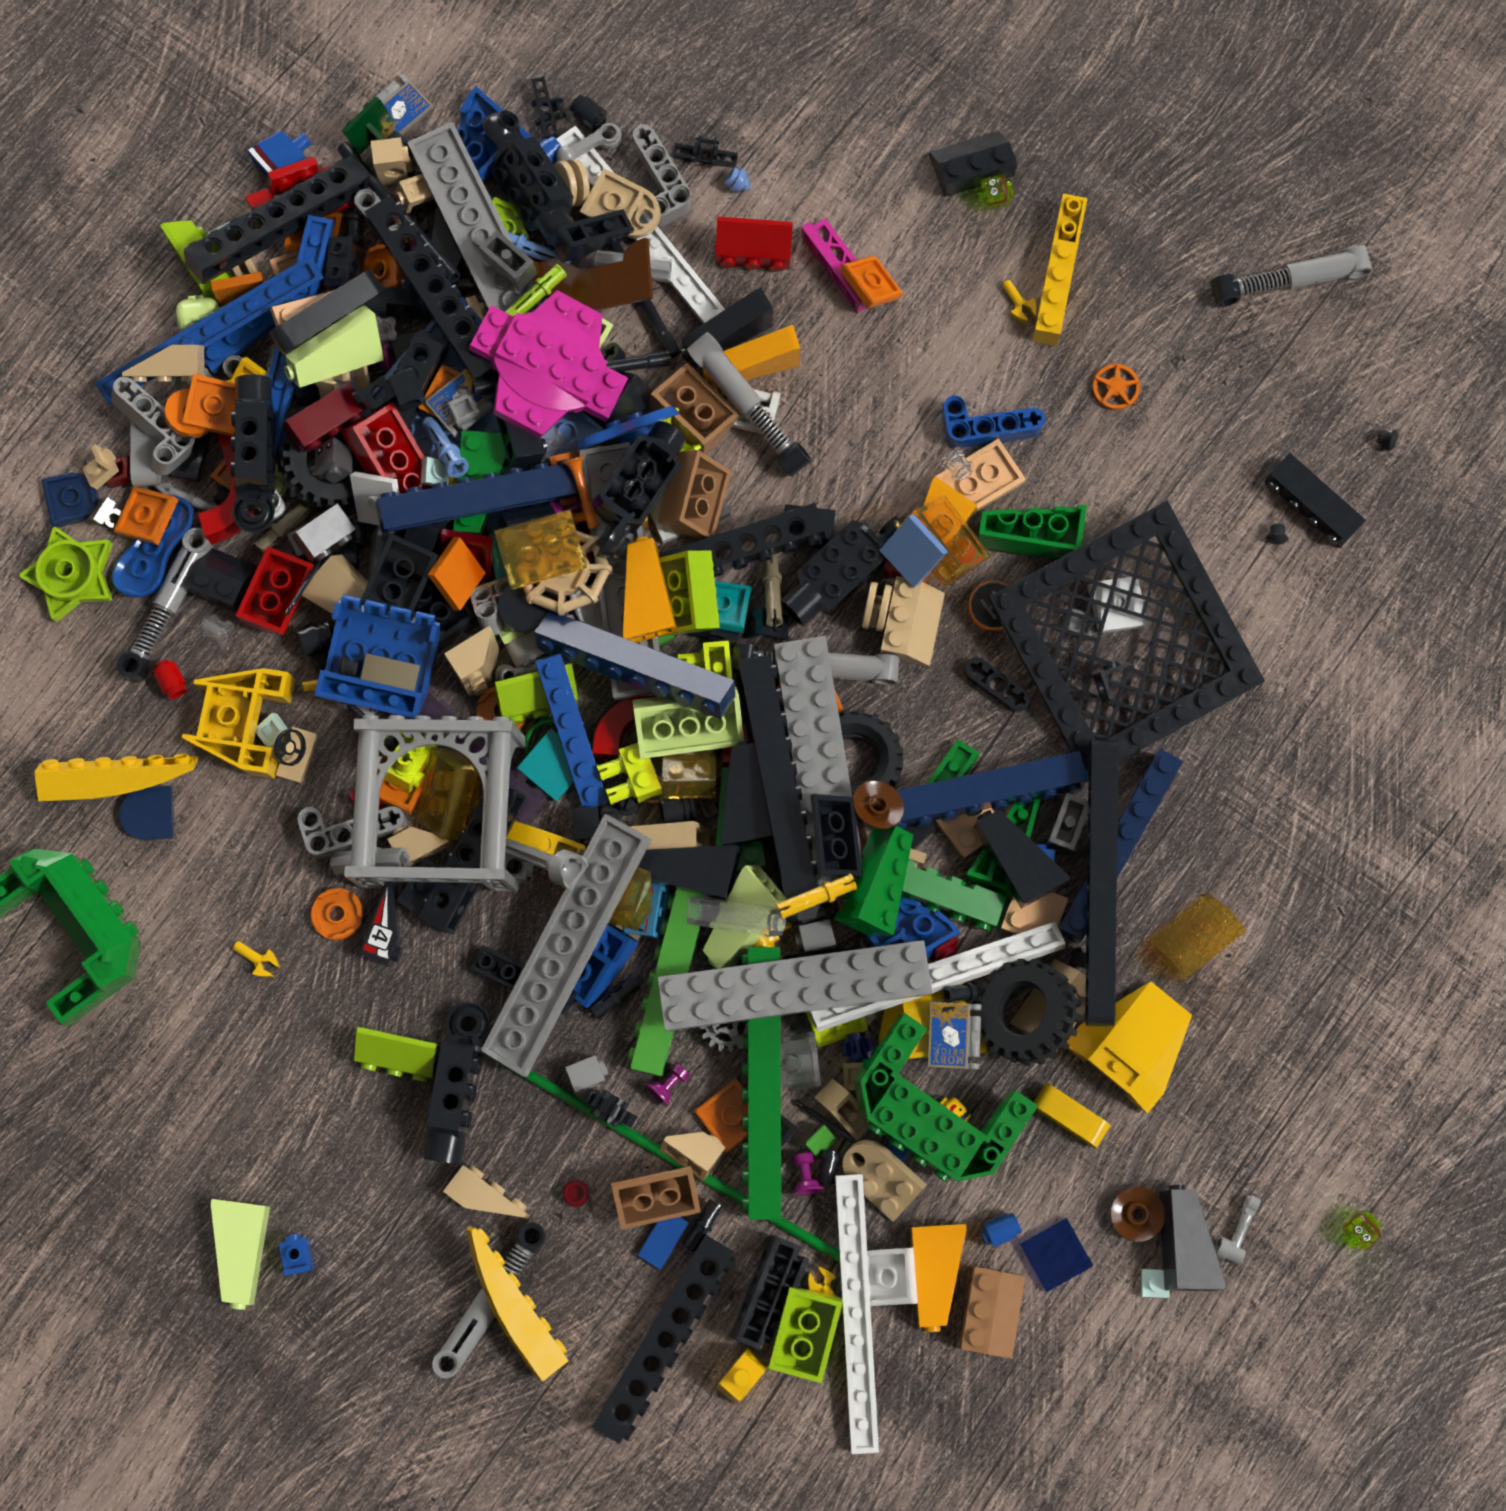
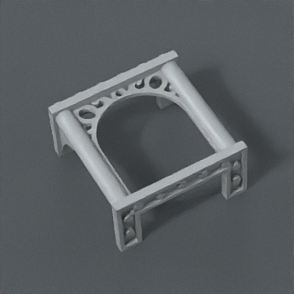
M363 715V719H354V730L359 734L351 866H345L344 877L362 889H384L386 881L483 883L491 891L518 892V881L505 870L510 764L515 748H525V736L514 722L509 721L510 718L494 717L492 721L483 720L482 717L469 716L467 720H457V717L442 716L441 720H431L429 716H415V719H405L404 716L390 715L389 719H379L375 715ZM401 735H405L407 738H411V735H413L414 741L412 743H405ZM432 736H438L437 741H432L431 738ZM467 736L463 744H457L455 742V739L457 737L459 739H463ZM479 737L484 738V748L477 753H471L469 751L471 742ZM397 740L399 741L398 751L391 752L385 748V746H397ZM430 745L449 747L469 758L481 776L484 789L480 868L376 867L379 796L382 782L390 767L407 752ZM379 751L388 757L385 763L380 764L382 756H379ZM489 753V758H486L487 765L480 764V759Z

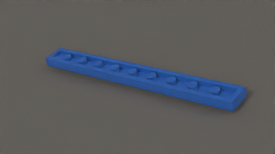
M308 215L296 263L311 255L320 272H323L328 252L329 237L332 236L334 228L333 220ZM320 281L289 298L286 303L317 295ZM277 345L268 375L272 380V402L276 416L275 461L284 430L282 426L287 418L295 385L286 376L284 366L287 365L286 358Z
M310 255L95 382L109 405L112 403L113 384L116 379L124 377L122 372L170 345H203L205 349L324 277ZM147 377V382L155 377ZM136 382V383H137L139 386H142V385H144V384L147 383V382Z

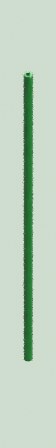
M487 1055L490 1059L678 1169L684 1168L661 1152L659 1144L619 1122L617 1127H614L591 1114L592 1105L531 1070L527 1077L522 1076ZM693 1174L695 1179L742 1206L743 1197H748L710 1174L707 1175L704 1181ZM782 1216L781 1220H767L840 1263V1250Z

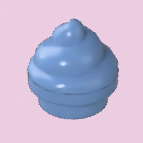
M733 167L724 183L729 187L728 190L740 192L741 190L747 191L751 189L747 172L742 168L737 169Z

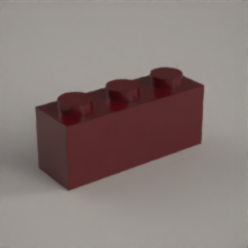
M350 381L285 421L282 428L299 452L308 449L309 452L322 444L320 441L327 435L333 438L343 430L341 428L348 422L352 425L364 417L362 413L367 407L365 405L360 407L353 397L352 393L355 390Z

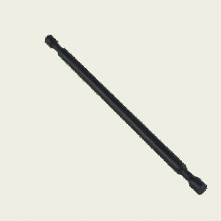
M326 557L317 561L292 599L290 606L285 610L284 614L286 616L290 614L291 609L296 605Z
M796 1100L795 1105L803 1108L807 1113L853 1144L858 1142L857 1139L811 1108L803 1105L799 1100Z

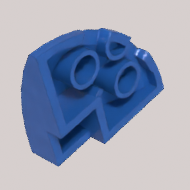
M475 86L461 107L460 113L462 118L459 129H456L481 180L484 181L493 176L491 173L492 163L494 162L493 157L499 149L485 134L483 121L486 116L501 112L503 109ZM519 125L523 137L530 138L531 136Z
M901 898L894 935L870 937L863 933L871 948L924 940L927 960L934 955L936 948L961 934L957 927L938 910L934 912L922 906L919 901Z
M608 923L573 989L578 992L575 999L585 1008H588L620 972L639 942Z

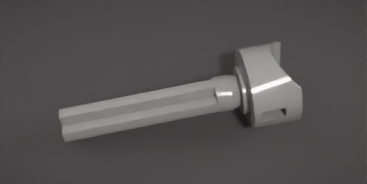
M509 838L506 839V855L548 870L550 881L571 890L588 868L586 858L572 851L561 850L553 856Z

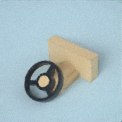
M292 727V729H286L277 736L274 743V757L280 763L276 772L277 777L302 785L319 738L318 734Z

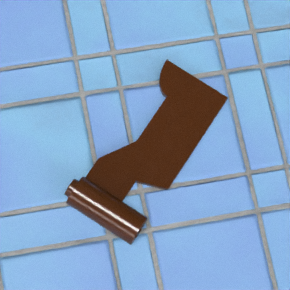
M646 237L637 240L627 248L623 261L588 269H580L566 262L562 263L559 259H550L542 262L534 261L537 275L531 280L533 285L538 277L542 278L555 264H558L566 272L567 277L551 290L552 293L549 296L558 290L595 311L653 299L649 240Z

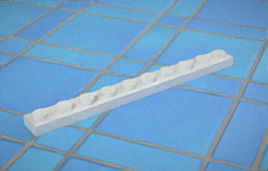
M574 126L556 140L562 147H570L585 137ZM595 149L576 158L584 165L589 185L592 188L603 168L613 172ZM647 213L642 214L640 217V223L647 224L652 220ZM658 226L652 233L645 236L649 240L650 257L672 260L669 283L702 324L725 310Z
M1052 922L930 963L928 968L932 993L943 990L945 986H955L991 974L994 970H1003V964L1007 962L1017 965V959L1023 958L1029 961L1065 949L1066 943L1056 922ZM923 996L811 1011L809 1013L817 1032Z
M863 1174L836 1175L851 1454L879 1453Z

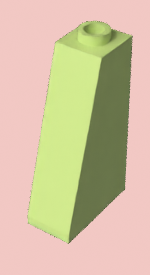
M365 305L361 306L285 355L287 365L284 366L287 378L300 388L383 361L375 313Z
M759 865L743 867L703 949V952L708 956L709 963L717 969L734 967L741 960L742 954L747 953L748 947H752L778 919V914L785 910L777 912L775 904L785 901V896Z
M212 1199L211 1211L222 1302H228L229 1308L245 1310L246 1305H254L270 1207Z

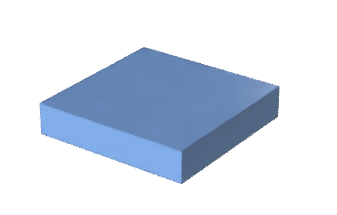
M914 514L910 515L880 549L881 553L913 588L918 586L948 553L945 547Z

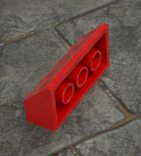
M390 403L341 431L366 474L397 479L399 494H405L407 489L413 487H421L422 490L432 489L430 485L421 484L422 458L425 457L394 403Z

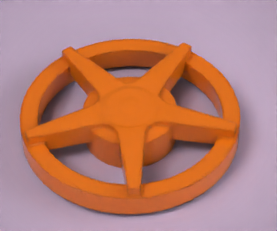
M1111 364L1103 367L1096 374L1093 381V394L1096 400L1102 406L1111 410H1122L1130 407L1136 401L1140 392V382L1136 373L1129 367L1121 364ZM1116 369L1114 377L1110 379L1100 377L1104 372ZM1120 370L1127 372L1133 380L1125 381L1120 377ZM1097 381L1106 385L1107 394L1104 399L1098 393ZM1135 385V395L1129 401L1125 391L1127 387ZM1110 397H1121L1125 404L1113 405L1106 401Z

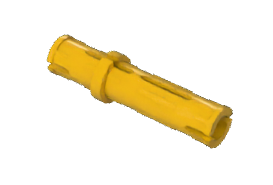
M847 874V876L830 883L828 881L822 882L820 887L776 903L777 912L788 908L778 914L779 917L783 920L825 901L833 902L835 897L857 890L855 882L844 885L854 879L853 876Z

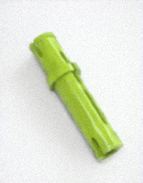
M555 264L542 278L538 277L534 281L535 284L519 297L505 313L513 317L516 312L518 314L527 313L545 295L549 296L552 293L551 290L567 277L566 272L558 264Z

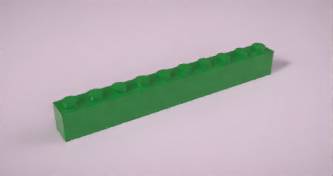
M748 947L747 954H742V965L780 960V947ZM780 1016L742 1021V1023H748V1034L742 1035V1049L748 1050V1061H743L742 1073L743 1077H748V1088H743V1104H748V1115H743V1132H748V1142H743V1159H748V1170H743V1186H748V1197H743V1214H748L749 1220H781Z

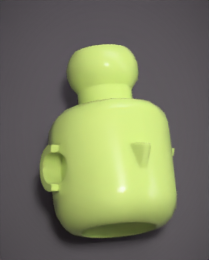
M203 295L188 296L189 299L180 301L176 308L179 331L185 330L222 307H219L218 302L211 297H204Z

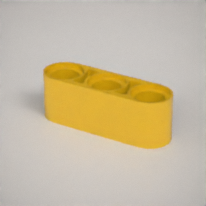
M1048 1083L1044 1084L1033 1103L1038 1105L1036 1108L1038 1112L1093 1148L1097 1149L1111 1127L1108 1122Z

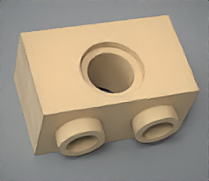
M401 137L371 141L373 165L377 177L382 184H398L399 181L408 179L409 173L413 172L412 159L409 156L408 146L403 147Z

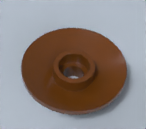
M865 782L857 788L853 795L855 813L869 827L889 829L895 826L903 816L904 804L901 796L892 786L884 782Z
M1143 1187L1128 1188L1122 1191L1113 1201L1111 1207L1112 1224L1116 1231L1128 1240L1135 1242L1147 1241L1155 1237L1164 1225L1163 1203L1149 1189ZM1135 1209H1139L1142 1212V1218L1139 1220L1134 1219L1132 1216V1212Z

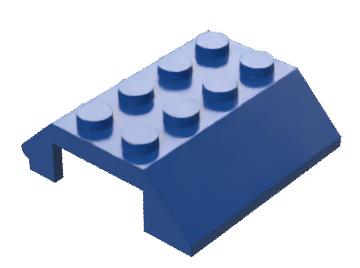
M343 594L342 599L338 600L334 606L332 619H336L326 667L325 670H320L314 696L415 719V716H419L428 694L439 646L440 623L435 622V615L417 611L416 616L412 617V610L392 605L390 611H387V604L366 600L365 604L361 605L362 598ZM365 653L420 665L415 690L412 691L360 679ZM348 655L349 660L359 663L357 675L338 674V664L343 656Z

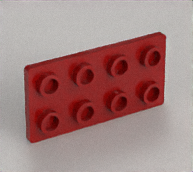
M313 156L268 172V188L247 195L246 201L252 210L254 207L269 202L274 196L287 192L294 185L305 182L317 172H322L333 165L318 170V163ZM355 199L330 214L356 205Z

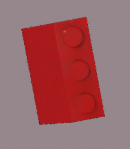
M717 216L716 264L724 268L744 266L750 270H757L759 268H770V270L776 272L790 270L793 222Z
M267 546L236 613V617L242 624L262 632L284 635L301 597L296 605L293 606L288 616L284 612L290 606L292 599L315 565Z

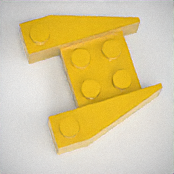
M262 668L194 680V684L198 688L206 691L197 736L182 734V738L191 745L248 775L275 779L278 761L274 757V749L253 745L262 700L291 704L296 679L289 672Z

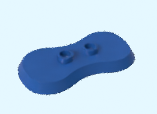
M669 406L643 416L641 411L626 416L628 421L621 424L620 419L605 424L606 430L578 439L576 450L579 451L676 416L680 412L673 406Z
M171 495L176 497L178 502L159 545L135 540L131 547L118 559L113 568L112 583L120 593L138 598L148 596L159 588L163 581L166 564L171 552L183 539L187 531L191 529L193 524V508L187 500Z

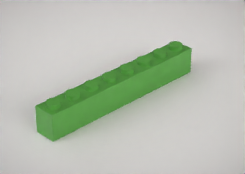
M676 889L675 895L670 894L667 909L671 910L669 920L664 919L660 934L665 935L663 944L656 947L654 960L658 961L656 971H650L647 986H651L649 997L644 996L641 1011L645 1012L642 1022H637L634 1037L638 1038L636 1048L631 1047L627 1063L631 1064L632 1071L663 1078L674 1031L665 1032L658 977L690 972L709 896Z

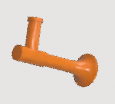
M583 455L561 463L568 466L572 472L583 512L569 514L568 521L572 525L586 521L588 529L600 525L591 505L592 501L583 476L582 461L586 456Z

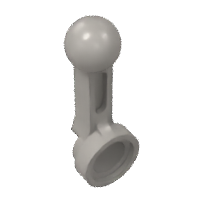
M613 123L601 125L595 133L572 146L561 147L557 151V161L568 162L569 160L576 159L599 145L605 149L616 148L622 140L620 128ZM606 130H613L616 133L612 139H606L602 134Z

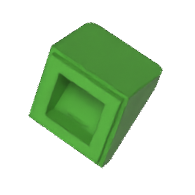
M822 1125L808 1139L805 1146L817 1158H821L819 1154L822 1155L823 1150H828L836 1142V1138L825 1125Z

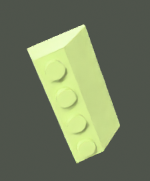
M735 687L736 697L721 719L706 716L698 710L683 707L667 698L653 697L633 700L640 759L734 747L736 743L744 741L737 687Z

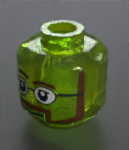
M1003 174L984 178L981 182V188L977 189L980 204L985 203L989 210L1009 206L1011 199L1015 198L1011 178L1007 179Z
M1358 1210L1342 1224V1230L1346 1234L1342 1239L1353 1250L1358 1247L1366 1251L1382 1237L1383 1233L1380 1228L1383 1225L1369 1210L1366 1212Z

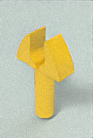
M1010 280L1004 281L1002 287L1015 304V309L1011 311L1010 316L1021 323L1027 324L1028 319L1022 313L1023 308L1028 310L1033 319H1035L1037 311L1035 299L1024 300Z
M240 941L236 942L233 946L234 951L255 964L256 969L252 974L258 977H274V975L264 970L262 962H271L280 968L275 954L269 949L266 954L260 955Z
M818 1267L824 1275V1286L816 1283L812 1274L809 1273V1290L836 1296L831 1288V1281L836 1279L834 1274ZM841 1307L840 1315L843 1314V1307Z

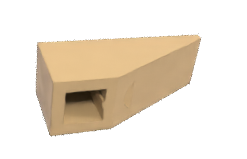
M170 345L122 372V376L131 377L134 382H147V377H156V382H172V377H181V381L191 382L193 373L205 376L204 346Z
M463 1165L443 1191L467 1209L523 1218L529 1216L525 1212L526 1205L515 1197L512 1201L505 1197L503 1194L506 1190L494 1181L489 1184L483 1180L482 1177L485 1174L474 1165H471L470 1168Z

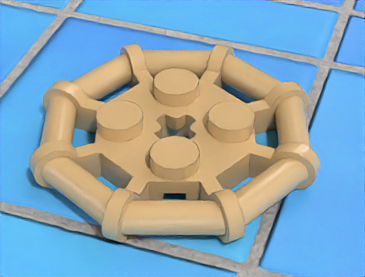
M562 525L559 529L537 537L532 536L529 539L530 543L519 565L515 566V573L521 581L526 594V601L529 604L534 603L557 612L559 616H564L565 613L590 603H597L598 596L608 575L612 574V566L609 565L607 558L596 557L600 548L595 544L599 537H593L577 531L568 525ZM561 539V542L557 543L558 546L551 548V546H549L546 548L544 546L548 543ZM568 539L575 540L584 545L582 547H578L576 545L568 543ZM537 550L540 551L541 555L537 563L531 564ZM589 551L593 552L597 564H589L586 557ZM564 564H567L569 571L560 574L557 567H563ZM530 573H537L540 584L535 588L529 576ZM590 573H598L589 589L585 584ZM545 590L559 595L558 602L541 594ZM579 590L585 594L565 602L566 595H574Z

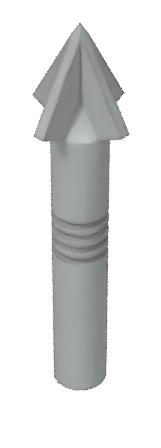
M171 482L160 483V485L154 486L160 493L182 497L193 507L207 511L217 507L215 504L171 486Z

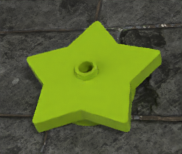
M53 527L47 548L41 553L38 561L21 572L19 577L44 592L50 616L55 622H58L81 602L112 601L103 570L113 544L108 539L77 542L57 527Z

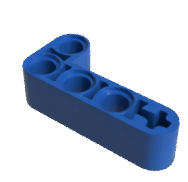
M955 395L948 397L942 408L945 438L947 444L954 449L988 445L998 438L1001 442L1033 438L1041 433L1045 423V415L1038 408L968 417L965 401ZM956 407L960 412L952 414L948 411V408ZM1029 420H1032L1033 423L1037 425L1033 426L1032 422H1029ZM1010 423L1014 429L1006 430L1002 427V424ZM986 427L989 433L981 434L977 431V428ZM959 430L964 434V437H954L952 432Z

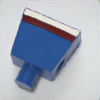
M280 131L249 148L248 152L252 161L268 178V172L306 159L302 152L312 144L304 133L291 140L283 131Z

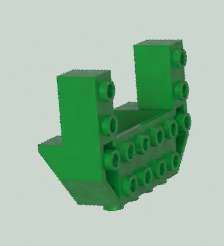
M35 848L10 860L9 863L12 867L0 875V918L37 892L42 896L85 956L86 960L81 964L87 972L45 1002L59 1023L69 1027L135 979L141 941L137 935L140 932L131 920L127 922L122 916L125 912L117 900L111 901L107 895L110 892L109 888L101 879L96 880L92 874L95 869L86 858L82 860L72 853Z
M906 1013L899 1014L870 1059H865L854 1080L861 1120L868 1124L867 1128L878 1136L883 1134L889 1138V1143L902 1152L905 1149L912 1154L911 1159L923 1167L926 1165L935 1170L933 1174L946 1183L949 1180L958 1182L995 1174L1038 1105L1018 1091L1008 1090L982 1132L898 1074L927 1030L926 1027Z

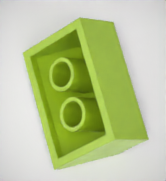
M192 220L161 224L160 226L169 243L203 295L217 300L212 291L211 281L234 277L232 272L229 270L203 285L185 264L184 248L191 242L199 241L207 236L201 226L196 228Z
M684 551L661 557L660 562L678 632L668 635L703 632L720 628L712 551Z
M570 663L564 666L576 703L578 704L574 672ZM538 672L495 682L494 697L500 717L510 718L509 721H513L515 725L523 723L525 718L534 717V719H542L549 716L551 711Z
M357 1027L354 1061L361 1063V1069L376 1072V1068L380 1067L387 1069L386 1074L402 1077V1073L412 1074V1080L427 1083L428 1078L435 1079L441 1047L431 1042Z
M790 1287L768 1369L822 1383L843 1303L842 1298L818 1291Z

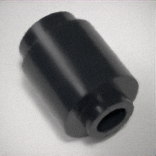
M582 94L577 96L570 106L573 116L591 131L599 129L607 121V111L589 96L585 97Z

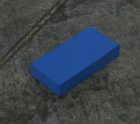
M680 1217L657 1222L638 1256L661 1270L689 1222Z

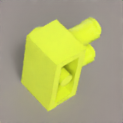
M729 641L703 643V650H700L701 652L678 654V659L732 679Z
M405 735L403 737L405 743H412L414 741L413 735H411V738H407ZM398 744L394 752L398 751L400 744ZM437 745L419 747L402 755L390 767L384 780L391 782L394 786H398L410 794L413 787L418 788L425 776L423 772L426 766L432 767L438 757V753H436Z
M638 742L619 749L620 755H618L617 759L596 765L602 781L621 773L628 775L629 779H627L626 783L605 789L611 805L632 796L637 799L639 804L662 794V788L651 759H640Z

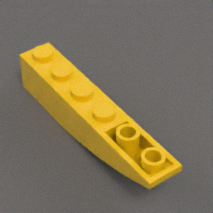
M1064 193L1062 195L1032 339L1033 342L1057 346L1061 334L1087 198Z
M177 754L169 758H163L162 755H152L146 759L126 756L121 758V760H111L109 757H100L95 759V761H84L82 758L71 759L68 762H58L55 759L45 760L39 764L34 772L38 801L95 799L146 789L194 770L198 757H190L189 754Z
M469 1226L466 1229L472 1259L489 1305L512 1345L534 1376L543 1382L568 1362L564 1355L567 1350L558 1338L556 1340L552 1338L549 1333L552 1329L544 1317L538 1318L533 1311L536 1305L527 1294L523 1296L519 1291L518 1287L521 1284L512 1272L508 1274L503 1268L505 1261L496 1250L494 1252L491 1251L487 1245L490 1240L481 1228L477 1230Z

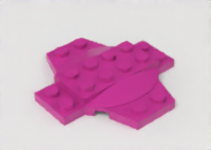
M558 290L532 313L518 314L516 312L513 317L491 305L468 350L491 361L493 370H496L499 375L493 414L539 439L557 424L567 412L574 411V413L585 411L606 422L628 378L606 366L608 361L604 360L599 349L603 314Z

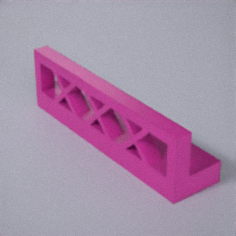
M823 219L814 226L810 221L801 227L802 239L857 314L867 308L839 271L843 264L857 260L827 219ZM822 228H825L830 235L829 242H825L819 235L818 231ZM830 248L841 250L844 254L843 261H839Z

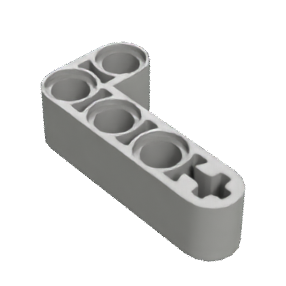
M647 124L638 125L633 131L634 149L660 191V194L656 195L655 198L660 205V209L664 210L658 223V227H662L690 212L692 208L691 191L654 129ZM645 141H649V147H648V148H647V144H646ZM656 157L662 159L660 162L651 161L653 158ZM667 177L674 179L669 183L663 181ZM679 197L686 199L682 203H678L675 200Z
M128 377L116 379L111 395L112 403L158 444L153 451L152 470L158 475L170 474L191 455L195 438L186 435L185 437L179 436L173 432L165 422V408ZM138 408H145L148 412H141ZM157 425H164L167 429H161ZM176 442H184L186 446H180ZM164 457L167 458L169 461L163 462L159 460V458Z
M565 564L563 567H557L560 574L568 572ZM530 573L529 576L532 583L539 585L540 580L537 573ZM517 574L477 586L471 594L470 598L481 630L490 626L494 636L503 630L504 623L500 618L498 610L499 598L505 588L513 583L521 582ZM545 590L548 598L555 597L554 593Z
M391 806L379 810L378 820L381 819L384 822L383 826L385 829L382 828L378 821L377 841L392 836V832L401 827H407V817L401 809ZM307 807L301 810L298 815V824L305 846L315 858L324 859L333 856L335 852L352 849L353 819L327 827L323 815L317 809ZM311 815H316L318 818L317 823L312 827L306 826V819ZM393 815L398 817L396 825H392L390 822ZM349 831L350 839L345 843H340L338 841L340 833ZM317 840H325V847L321 851L313 850L314 843Z

